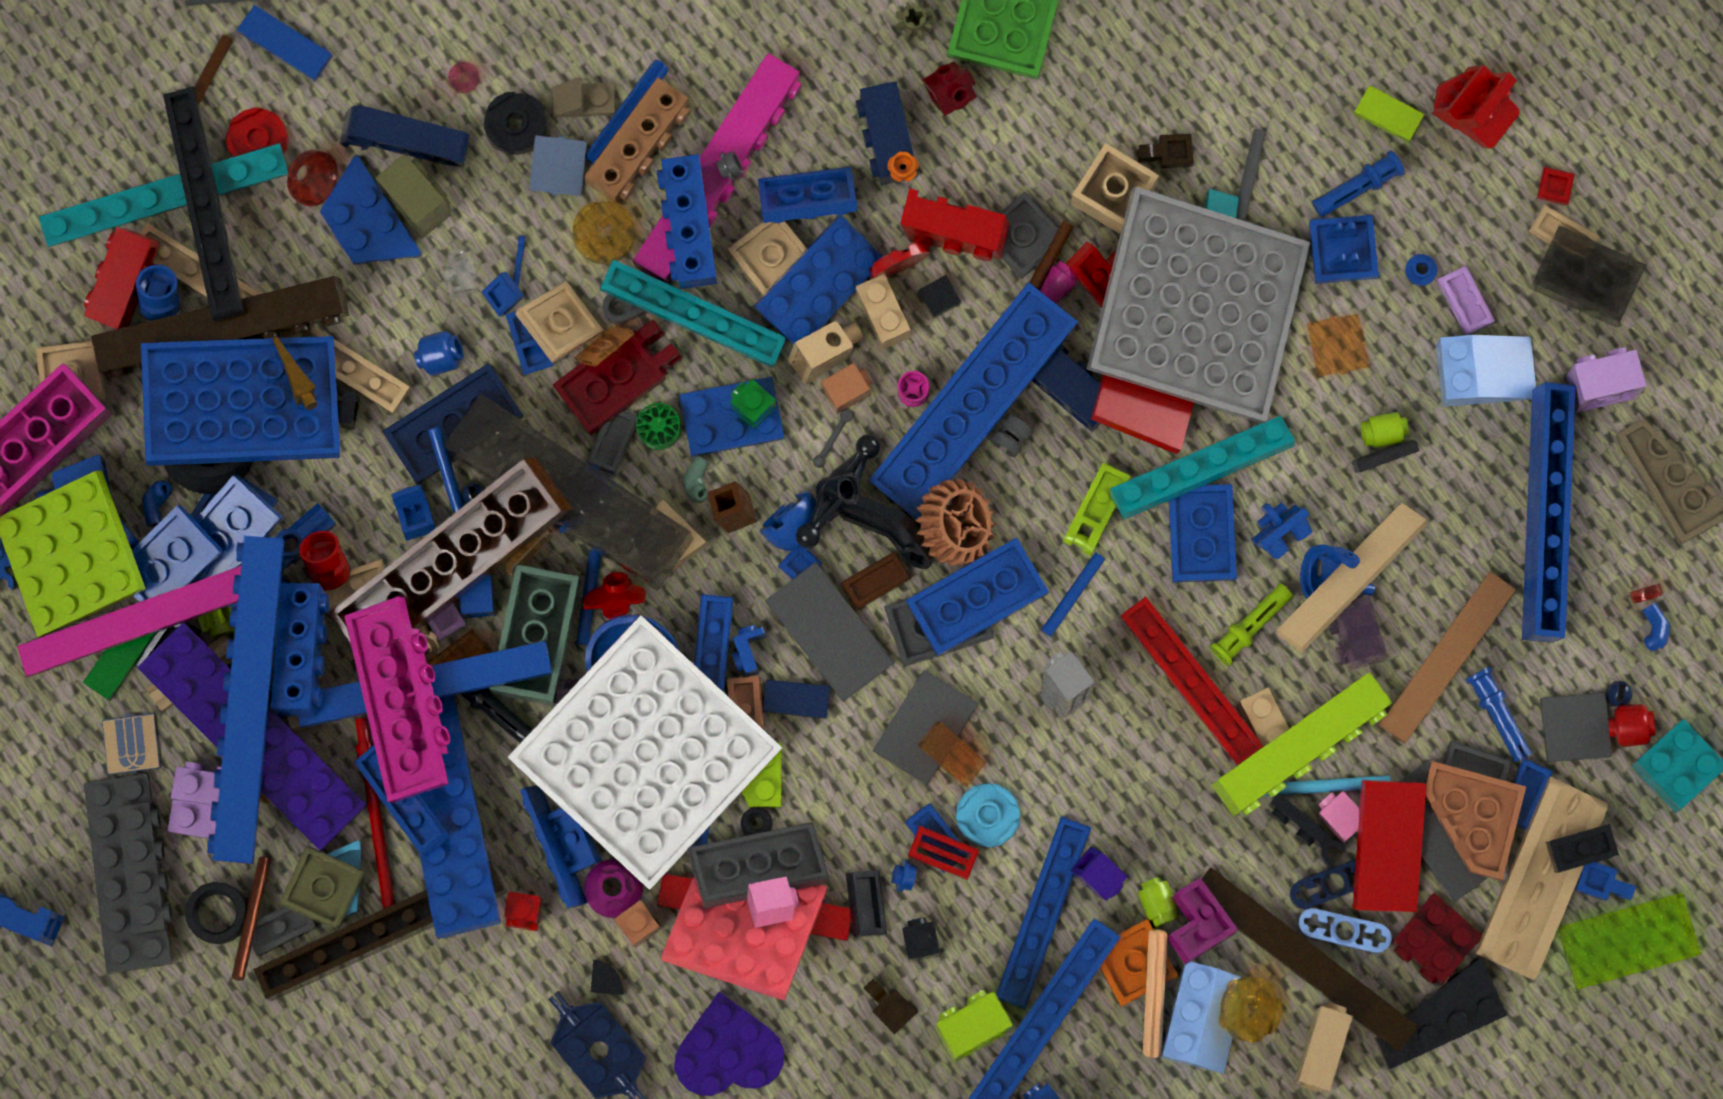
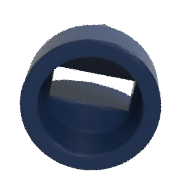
M471 482L464 486L461 496L465 505L472 500L469 488L475 487L476 495L485 490L482 484Z
M1615 681L1606 690L1608 702L1615 707L1625 706L1632 699V689L1624 681ZM1619 685L1624 686L1622 701H1617Z

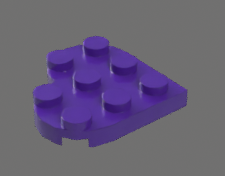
M718 992L680 1044L675 1055L674 1070L682 1085L688 1091L699 1096H714L722 1093L733 1083L746 1089H759L769 1085L779 1076L784 1065L785 1051L780 1039L771 1029L725 995Z

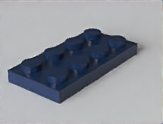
M488 363L382 432L416 485H419L440 471L428 429L440 426L452 464L524 416Z

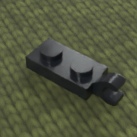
M1280 793L1268 805L1273 809L1270 814L1275 820L1284 826L1289 823L1298 830L1295 835L1300 841L1309 847L1314 844L1320 848L1321 860L1326 865L1332 867L1335 863L1328 856L1329 849H1337L1341 854L1346 850L1340 842L1331 839L1328 833Z

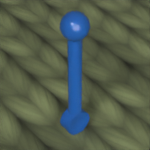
M519 235L518 250L513 281L517 287L519 285L526 236Z

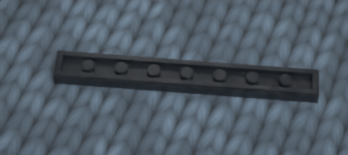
M192 86L163 94L211 317L214 322L244 315L243 302L196 91Z

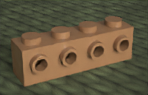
M657 77L584 176L586 184L616 205L621 198L626 201L636 187L633 182L638 175L644 176L652 167L654 160L651 158L657 149L663 151L672 138L671 130L676 124L681 126L690 114L688 97Z

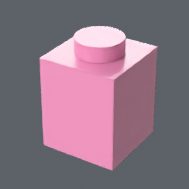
M1344 791L1337 797L1333 792L1330 793L1318 805L1322 810L1317 814V817L1342 844L1358 831L1360 809Z
M787 877L748 885L747 902L755 928L793 920L794 908L798 907L799 902L796 889L789 887Z

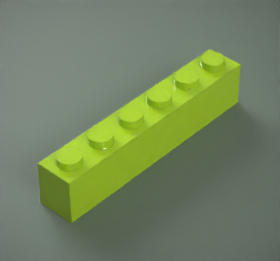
M1369 672L1219 778L1211 786L1233 816H1236L1241 811L1247 816L1262 805L1258 800L1268 793L1272 798L1287 787L1283 781L1292 775L1296 780L1312 769L1309 765L1311 761L1317 757L1324 761L1338 751L1334 745L1344 739L1348 744L1363 733L1359 727L1367 721L1373 726L1388 714L1384 709L1391 705L1392 702Z

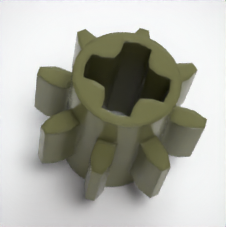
M906 2L905 11L896 12V18L903 21L896 25V31L904 30L906 41L911 36H917L918 40L922 41L924 30L932 32L933 26L926 21L933 18V13H925L923 2H920L918 6H911L909 2ZM914 16L916 20H919V25L914 26L913 22H909V18Z

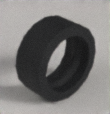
M211 882L201 885L191 894L186 903L185 918L189 929L196 937L209 944L221 945L231 942L241 935L248 905L244 896L236 888L226 883ZM215 894L227 896L236 908V918L232 926L221 932H211L205 929L198 917L199 907L207 897Z

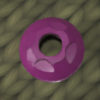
M610 859L597 864L589 872L584 884V893L589 906L596 913L604 917L616 918L641 900L643 884L617 859ZM614 877L621 881L622 890L618 895L608 896L604 893L603 883L606 879Z

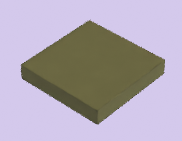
M306 845L279 905L337 931L346 917L366 872Z

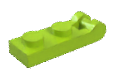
M1102 463L1063 539V543L1069 546L1074 544L1082 548L1083 553L1091 556L1116 508L1110 496V488L1129 481L1131 476ZM1082 525L1093 530L1089 538L1078 533Z

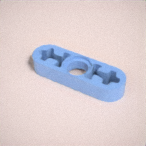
M1315 908L1304 911L1298 919L1299 931L1310 939L1370 953H1381L1391 943L1392 937L1389 929L1379 923ZM1312 915H1316L1318 922L1327 924V917L1333 918L1334 921L1329 929L1330 937L1324 936L1326 929L1316 928L1314 932H1310L1309 926L1304 924V920L1310 919ZM1347 922L1351 924L1354 930L1351 939L1341 940L1337 937L1335 928L1338 923ZM1359 925L1365 926L1363 933L1373 934L1375 929L1380 930V936L1385 938V942L1379 943L1377 947H1373L1370 939L1362 938V945L1356 944L1355 941L1360 934Z

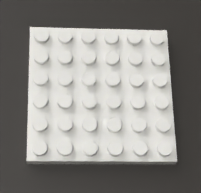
M640 615L511 752L508 758L650 890L782 747Z

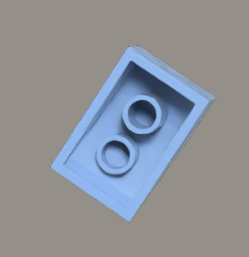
M1464 335L1440 337L1438 340L1436 351L1442 407L1532 400V389L1536 388L1531 337Z

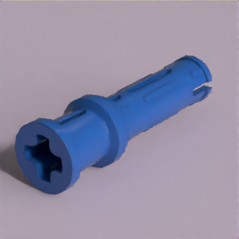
M1390 150L1386 153V157L1372 165H1364L1360 174L1340 184L1321 197L1312 200V205L1318 215L1324 218L1327 214L1370 189L1379 190L1382 188L1383 183L1393 177L1405 175L1403 165L1397 155Z
M1489 666L1465 680L1467 684H1471L1480 700L1478 703L1480 708L1482 707L1483 710L1487 709L1515 763L1531 755L1533 752L1529 749L1503 701L1506 694L1503 690H1499L1491 675L1493 670Z

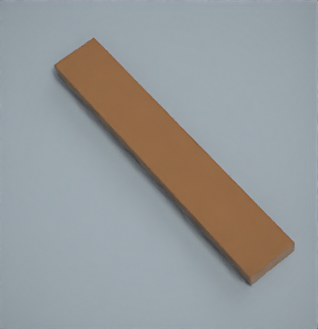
M1490 571L1388 711V715L1383 718L1378 726L1405 744L1516 589Z

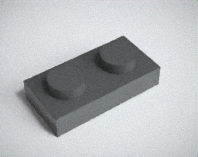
M282 907L258 919L252 946L257 956L260 957L316 929L317 926L314 920L286 907Z

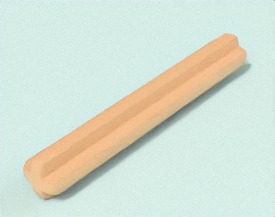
M1151 930L1148 937L1143 1054L1150 1058H1157L1162 1054L1168 938L1167 933L1163 930Z

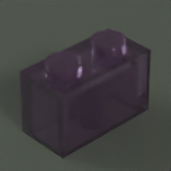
M1370 596L1352 601L1328 626L1331 635L1337 634L1340 646L1336 647L1337 657L1341 666L1346 664L1348 672L1385 662L1388 658Z

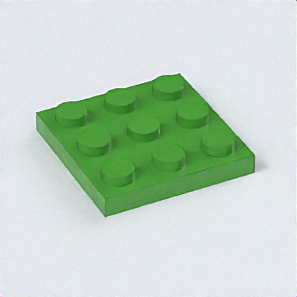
M962 0L947 57L1038 80L1059 0Z

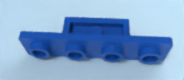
M538 785L521 789L523 806L530 814L535 827V836L542 844L547 857V866L554 874L561 900L567 908L587 904L576 873L602 861L592 836L562 808L551 812L544 792Z

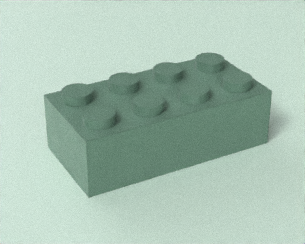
M516 564L498 651L546 641L553 674L490 687L493 695L556 706L582 585L579 576Z

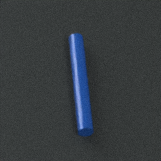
M436 426L428 429L454 514L464 506L441 428Z
M589 550L576 640L577 645L587 646L590 639L594 609H584L583 600L589 591L597 588L602 554L598 550Z
M1096 552L1093 554L1042 627L1041 631L1052 637L1105 561L1104 557Z

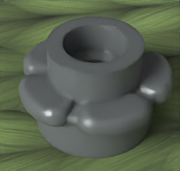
M734 151L726 154L724 152L720 153L721 160L717 161V167L724 179L729 177L732 181H735L737 176L743 174L739 158Z

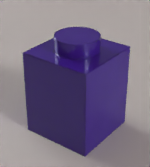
M1090 847L1070 869L1096 896L1106 901L1121 891L1123 882L1128 877L1103 852L1093 847Z

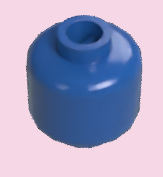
M447 331L437 332L420 338L418 350L414 351L417 366L420 369L424 368L431 376L456 370L460 360L464 357L459 338L456 335L452 336Z

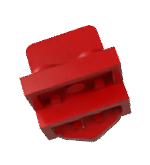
M1485 65L1467 67L1463 74H1458L1437 86L1432 114L1453 129H1458L1481 147L1493 148L1519 116V108L1509 98L1511 94L1510 89L1517 80L1510 72L1492 74Z

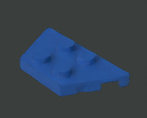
M354 156L319 211L353 265L422 256L421 251L359 156Z

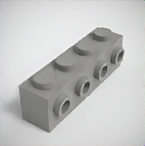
M1072 651L1065 656L1062 652H1059L1046 662L1047 666L1045 667L1041 684V699L1050 710L1056 708L1063 719L1090 699L1095 683Z

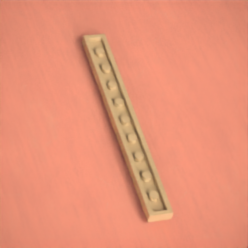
M146 223L140 234L160 242L152 265H163L170 268L175 273L179 282L207 298L198 254ZM238 280L241 298L261 294ZM310 325L311 330L304 333L292 334V330L280 333L281 338L324 337L328 335ZM334 339L336 379L395 415L410 392L411 387Z

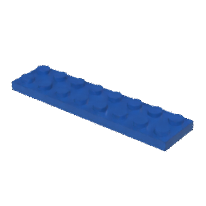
M1028 282L868 481L915 519L921 517L922 514L917 507L924 504L922 496L929 493V488H932V486L938 485L941 481H951L1079 322Z
M455 695L440 698L443 706L442 713L439 714L441 726H444L450 735V743L446 745L448 753L442 755L448 784L420 794L450 836L426 858L420 855L437 939L501 924Z

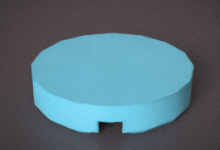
M980 784L973 786L963 794L957 805L956 820L958 828L966 840L976 846L991 848L1002 845L1012 838L1019 826L1020 811L1017 800L1009 790L1000 785Z

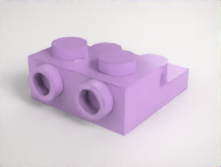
M185 762L184 768L176 767L171 794L173 801L167 832L208 838L209 834H215L216 821L210 820L212 801L218 802L219 789L214 788L215 772L203 771L204 765L192 762Z

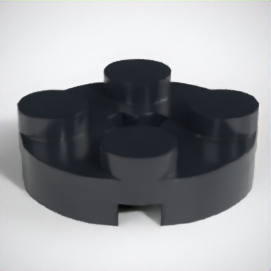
M506 92L497 96L488 105L484 129L490 143L499 151L505 152L508 155L525 154L534 149L535 135L544 136L546 134L547 118L542 105L533 96ZM514 116L516 119L522 117L524 119L521 123L522 128L510 130L508 128L510 117Z

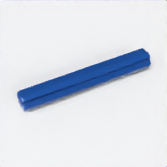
M656 59L648 67L586 152L585 157L590 163H595L657 77L662 80L667 74L668 67L664 63Z

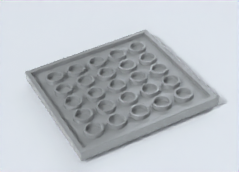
M1135 186L1131 189L1087 370L1258 423L1267 422L1310 242Z

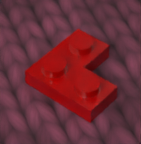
M1086 242L1065 264L1096 304L1102 308L1116 250L1105 260L1093 244Z

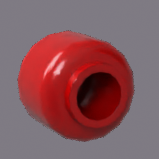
M1644 704L1619 706L1614 711V718H1608L1610 738L1616 737L1621 747L1647 745L1651 741V736H1656L1654 711H1648Z

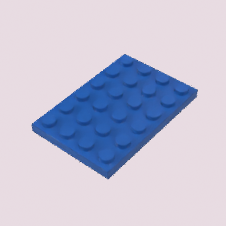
M334 336L280 338L293 360L316 386L314 393L317 396L315 400L318 405L312 410H306L303 403L296 406L286 371L273 343V338L141 343L146 466L340 458Z

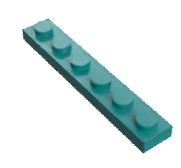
M614 259L599 289L771 368L774 367L787 338Z
M1280 415L1110 488V496L1125 520L1295 446V439Z

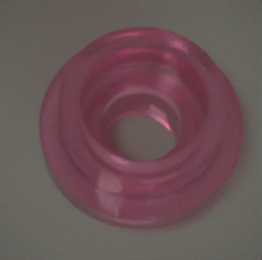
M459 62L449 71L448 81L450 86L459 93L471 92L479 84V72L469 62ZM467 73L470 75V79L468 82L462 83L458 80L459 75Z

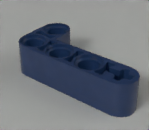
M356 105L351 106L345 113L339 144L347 148L349 145L359 146L361 150H367L371 146L438 164L464 167L470 135L460 130Z

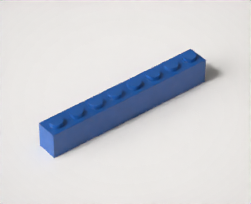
M1545 382L1532 389L1522 640L1553 643L1564 639L1566 634L1575 385Z

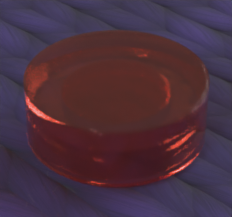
M1660 583L1629 592L1634 604L1654 599L1664 594Z

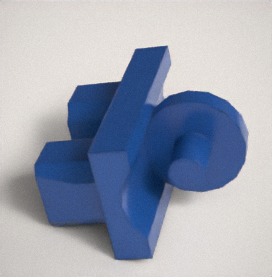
M1282 502L1274 509L1268 503H1265L1261 506L1265 516L1257 521V524L1263 530L1252 537L1251 541L1256 547L1264 549L1272 558L1279 559L1289 550L1281 538L1290 531L1297 541L1305 539L1313 532L1306 519L1310 514L1305 507L1299 508L1296 504L1287 510Z

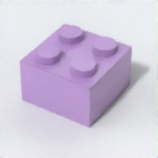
M1618 348L1609 351L1607 357L1596 359L1595 355H1589L1576 360L1577 364L1572 366L1565 377L1567 385L1576 386L1575 413L1633 400L1641 394L1646 387V382L1637 350L1627 352L1626 348Z

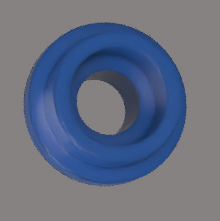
M1418 254L1411 257L1407 262L1405 274L1412 284L1425 286L1435 279L1437 265L1431 257ZM1424 265L1427 268V273L1419 274L1416 271V266Z
M903 860L900 865H895L891 883L896 884V891H911L916 879L917 867L911 865L908 860Z

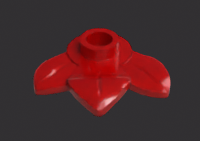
M613 572L604 577L601 587L588 592L583 600V608H601L602 614L607 619H612L617 616L626 615L630 609V604L645 602L646 591L641 586L633 585L632 580L628 578L626 573Z

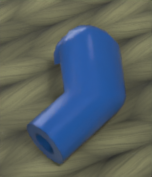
M166 480L153 483L142 497L147 527L158 525L162 521L160 507L172 492L171 484Z

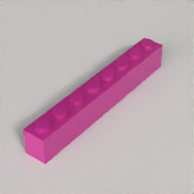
M767 53L700 156L710 228L718 217V213L715 211L721 202L726 204L735 190V187L732 186L734 181L729 177L724 179L717 167V161L721 160L720 153L724 152L726 154L731 151L736 153L743 168V174L739 176L743 178L752 164L749 158L755 150L760 152L769 137L766 135L769 127L771 124L774 126L779 124L785 113L782 107L788 98L794 100L802 87V84L799 83L800 72ZM662 215L633 259L634 267L643 273L668 284L672 280L669 262L675 261L674 249H667L665 231L671 230L670 219H663Z

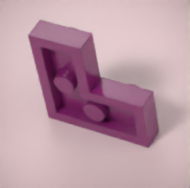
M1201 878L1173 895V900L1187 917L1189 923L1171 933L1167 940L1185 965L1230 938L1238 931L1235 924Z

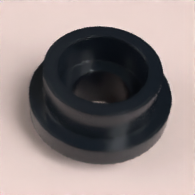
M753 807L744 812L740 824L743 833L747 836L771 831L773 821L767 810L761 807ZM753 818H760L763 821L760 829H753L750 823Z

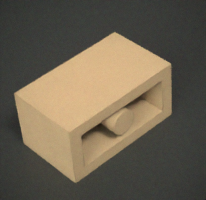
M885 274L856 286V296L881 350L911 338L909 325Z

